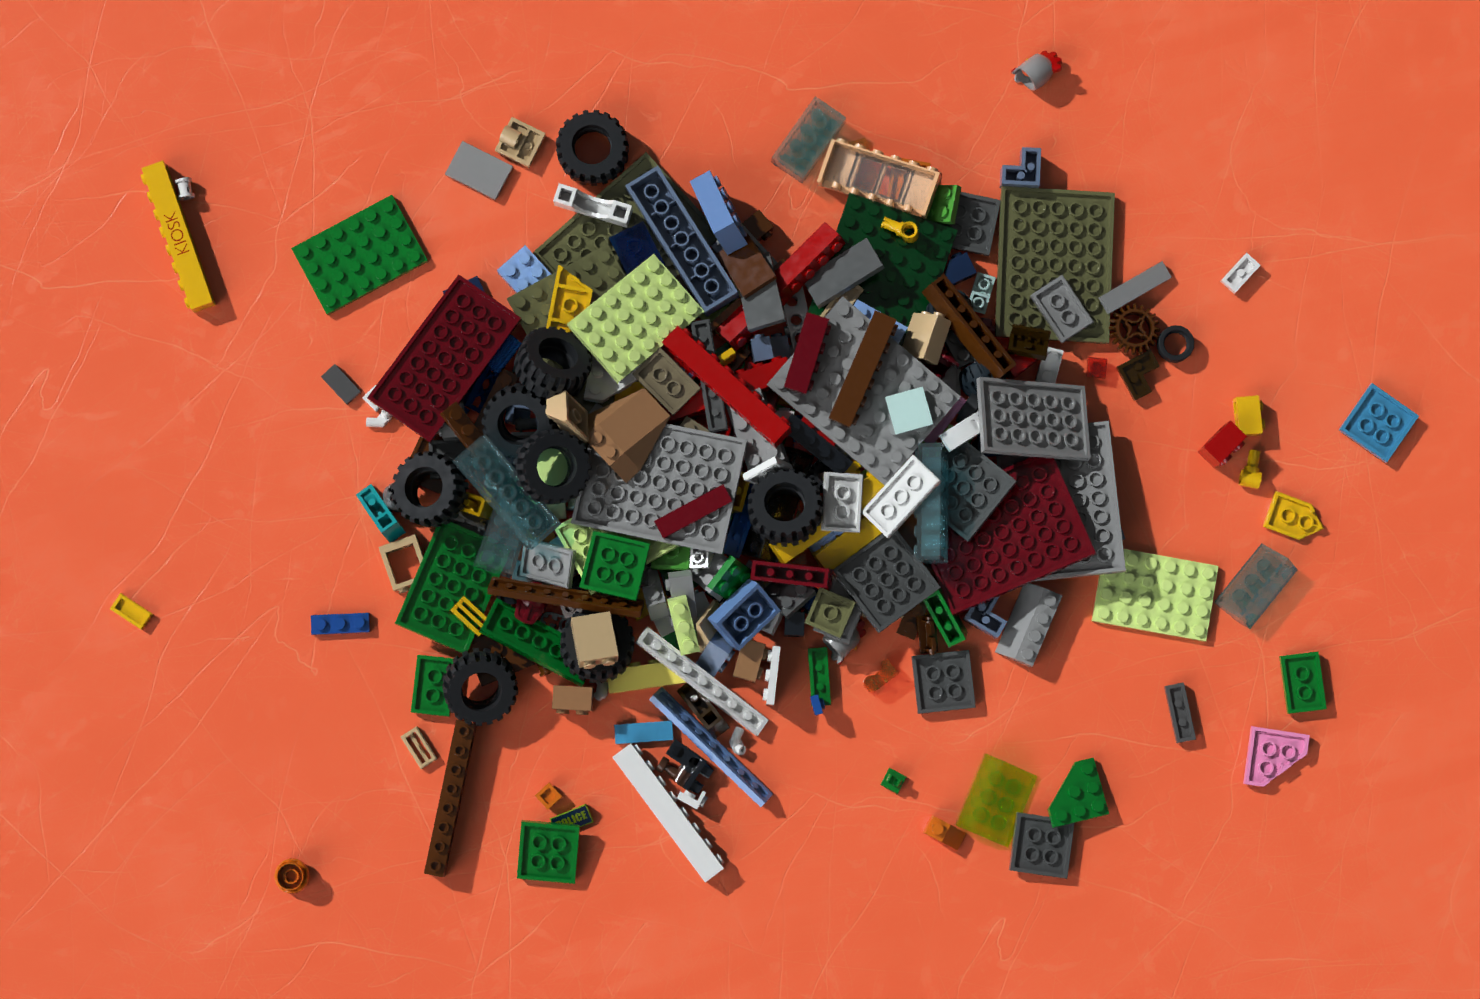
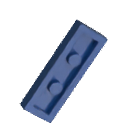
M370 613L311 615V635L370 632Z

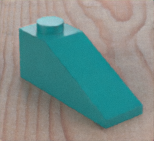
M372 484L356 494L369 516L389 543L406 533Z

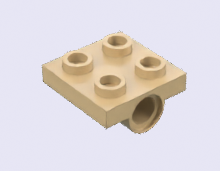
M511 117L508 125L504 127L495 152L530 168L546 133Z

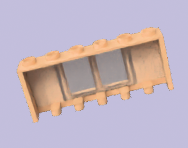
M837 138V140L831 139L817 183L819 186L847 195L852 193L927 219L941 175L938 169L927 166V168H924L915 161L910 160L909 163L901 161L902 158L899 156L891 155L889 157L880 150H866V147L861 144H855L854 146L848 144L847 140Z

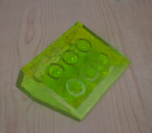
M984 753L954 825L1008 848L1014 834L1016 812L1023 813L1037 776Z

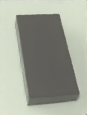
M336 364L321 376L347 405L361 393Z

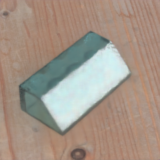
M1261 543L1214 603L1237 622L1251 629L1297 572V568L1289 558Z

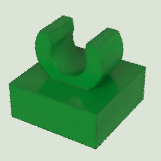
M888 768L880 785L898 794L906 776Z

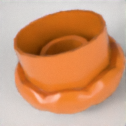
M286 859L275 870V883L285 893H298L308 884L309 870L298 859Z

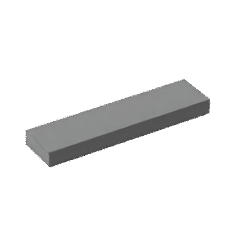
M1162 261L1100 296L1099 300L1106 313L1109 314L1172 277Z

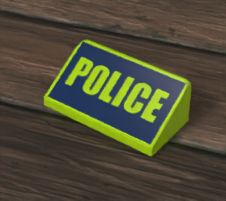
M587 804L550 818L552 823L580 825V827L594 822Z

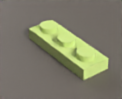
M686 595L667 599L681 656L699 652L700 648Z

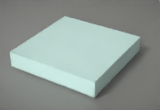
M923 387L885 397L895 435L933 425Z

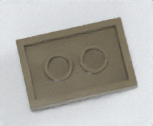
M660 347L632 374L672 416L701 390Z

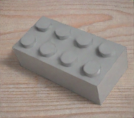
M761 388L751 391H756L763 398L761 401L767 405L769 403L765 392ZM725 403L736 437L748 440L744 457L748 471L774 456L790 463L783 442L777 448L773 447Z

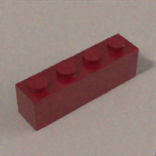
M806 313L784 389L807 395L808 391H812L814 380H811L813 372H818L820 362L817 359L819 354L823 355L826 343H823L825 335L829 336L832 326L829 324L828 318Z
M753 560L750 580L831 589L833 569Z

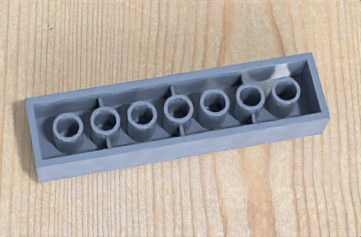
M659 166L654 167L625 185L630 197L697 303L704 310L706 317L739 298V293Z

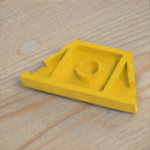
M558 265L546 328L556 327L558 330L562 328L566 330L565 332L571 333L572 331L568 328L567 323L590 306L593 290L561 265Z

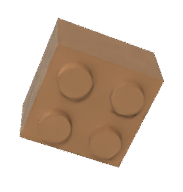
M750 640L739 651L733 677L755 683L756 679L760 680L763 671L760 663L761 660H766L768 649H765L766 644Z
M553 685L552 709H556V713L569 714V710H574L577 715H588L589 711L593 712V687Z

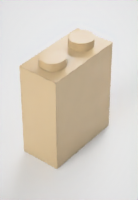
M926 311L913 313L902 347L922 364L937 365L952 321L946 319L945 315L939 312H934V314Z
M610 611L571 617V628L579 668L591 669L596 665L610 666L618 662L619 655Z

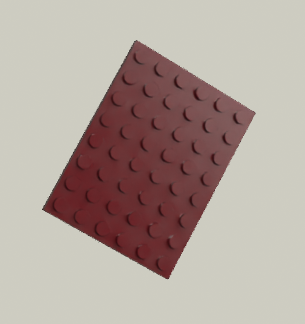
M1030 457L1002 469L1018 482L970 542L966 541L925 506H919L945 533L926 554L952 615H957L1096 555L1054 458Z

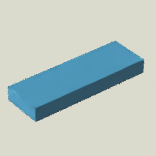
M671 721L614 725L615 744L673 740Z

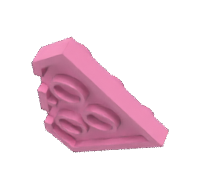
M1251 726L1243 784L1266 786L1271 780L1307 755L1310 735Z

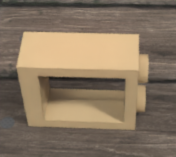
M415 534L378 547L392 589L395 592L399 591V594L409 591V587H411L414 579L397 584L387 554L414 545L419 563L421 564L424 555Z

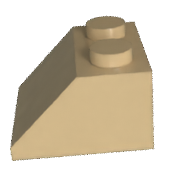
M566 390L546 399L545 411L548 418L557 423L560 429L568 431L570 435H576L579 440L588 442V411Z

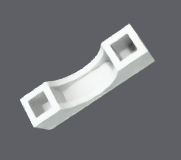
M560 183L553 200L554 206L625 228L628 227L633 211L632 205L616 200L596 198L581 192L577 188Z

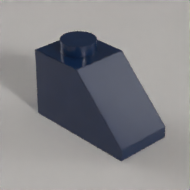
M958 252L952 255L945 271L946 277L954 286L974 277L977 273L967 252L964 254Z

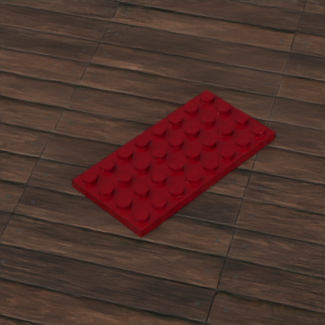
M458 274L367 399L431 443L446 423L440 413L456 401L458 404L461 403L522 320L521 317Z

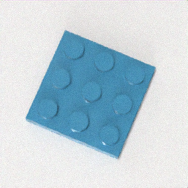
M1371 383L1338 430L1384 463H1387L1419 415Z

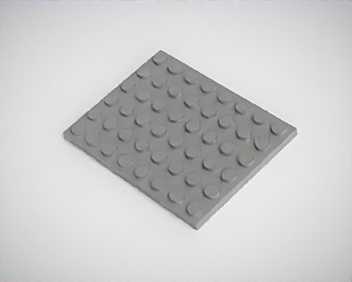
M842 296L825 316V318L829 319V324L832 326L829 336L825 335L823 343H826L823 355L819 354L817 359L820 362L817 373L813 372L811 380H814L812 391H808L807 395L784 389L794 353L768 382L767 386L885 486L961 396L894 339L889 337L888 343H891L887 354L882 353L880 360L883 363L879 372L875 371L872 376L875 381L871 390H866L864 396L867 397L864 407H859L856 413L860 415L856 425H851L850 428H847L829 420L830 413L871 321ZM923 387L933 425L895 435L885 397Z
M1109 421L1088 423L1090 460L1055 459L1096 555L1036 581L1126 572ZM1016 455L996 456L997 466L1001 469L1030 458L1029 456Z
M666 424L642 469L627 484L588 444L587 452H589L591 457L588 459V464H592V470H588V474L591 477L589 481L585 482L587 487L584 491H580V495L576 498L571 523L723 555L748 440ZM724 484L733 502L663 539L654 522L655 520Z

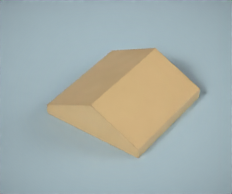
M713 599L696 623L697 640L700 648L699 652L701 653L717 632L707 619L720 607V604L715 599Z

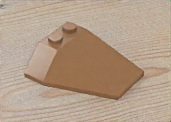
M643 388L588 414V443L627 484L642 469L671 416Z

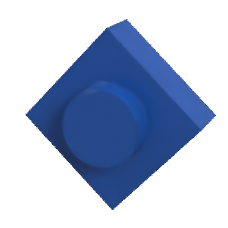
M818 694L810 696L814 714H822V709H825L823 698H819Z

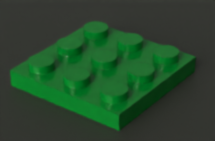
M593 531L579 587L637 601L651 544Z
M522 820L517 879L575 884L580 825Z

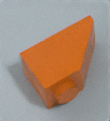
M931 815L923 833L956 850L959 849L966 835L965 832Z

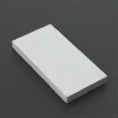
M912 455L865 506L861 513L887 538H890L942 481L915 455Z

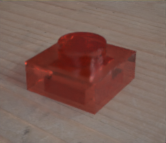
M1088 357L1086 377L1105 379L1107 359Z

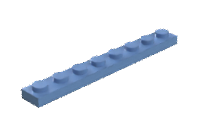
M663 687L649 699L656 708L673 722L684 735L701 749L712 762L760 807L773 795Z

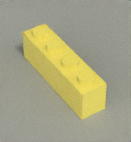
M657 659L649 660L646 665H641L640 662L630 663L629 667H626V671L623 674H618L616 679H607L609 694L686 683Z

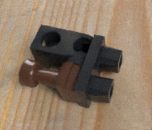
M675 739L666 754L681 765L677 769L668 764L669 759L663 757L656 770L661 773L666 771L685 790H691L699 794L704 785L695 780L700 773L709 778L714 770L706 764L707 761Z

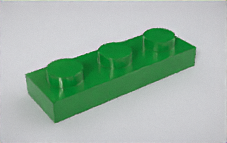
M827 647L808 648L811 696L818 694L819 698H823L825 706L831 705Z

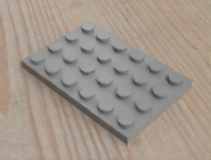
M988 377L976 379L981 453L1080 461L1091 459L1085 386Z

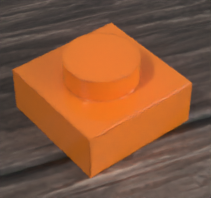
M549 782L535 797L548 810L562 795Z

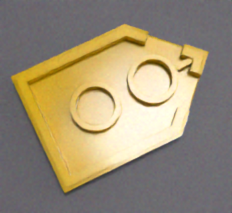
M1275 491L1263 527L1297 540L1324 529L1312 504Z

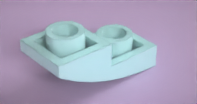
M977 272L969 298L975 312L985 314L996 277Z

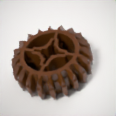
M1134 303L1131 309L1130 305L1126 304L1125 310L1120 307L1118 309L1119 313L1114 312L1113 314L1115 319H1110V323L1114 326H1109V330L1114 331V333H1111L1109 338L1115 337L1116 339L1112 344L1115 345L1118 342L1120 344L1117 348L1118 350L1125 347V354L1128 353L1129 349H1131L1132 355L1136 354V349L1139 354H1142L1143 348L1146 351L1150 350L1149 345L1154 346L1156 344L1154 340L1159 338L1155 333L1159 332L1160 328L1154 327L1159 324V321L1152 320L1156 317V314L1150 316L1148 314L1151 311L1150 308L1143 311L1144 305L1137 309V304ZM1128 315L1140 316L1137 321L1126 320L1124 317ZM1144 321H1146L1149 328L1148 336L1142 328ZM1139 322V325L1137 326V329H1136L1135 333H1132V334L1129 336V334L1131 333L1132 327H1133L1134 325L1136 326L1137 323ZM1120 323L1123 324V327L1126 330V335L1124 338L1120 334ZM1133 337L1144 340V342L1139 344L1129 343L1128 341Z

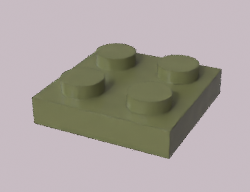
M819 588L805 623L841 638L856 602L826 589Z

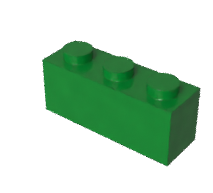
M941 588L923 602L948 647H951L966 640L968 632L959 615H952Z

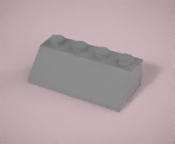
M1031 583L1022 586L995 653L1025 666L1033 667L1062 595Z

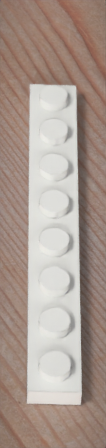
M646 627L635 643L755 736H758L768 722L766 717L687 656H681L678 649L651 628Z

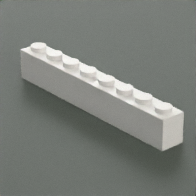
M630 743L612 758L704 882H707L724 869L722 864L725 862L718 853L714 855L710 850L713 846L708 839H702L698 834L701 830L695 822L691 824L687 819L690 815L685 808H679L675 803L678 799L672 791L668 793L664 788L667 784L660 775L656 777L652 772L655 768L650 761L643 760L641 757L643 752L637 744L633 746Z

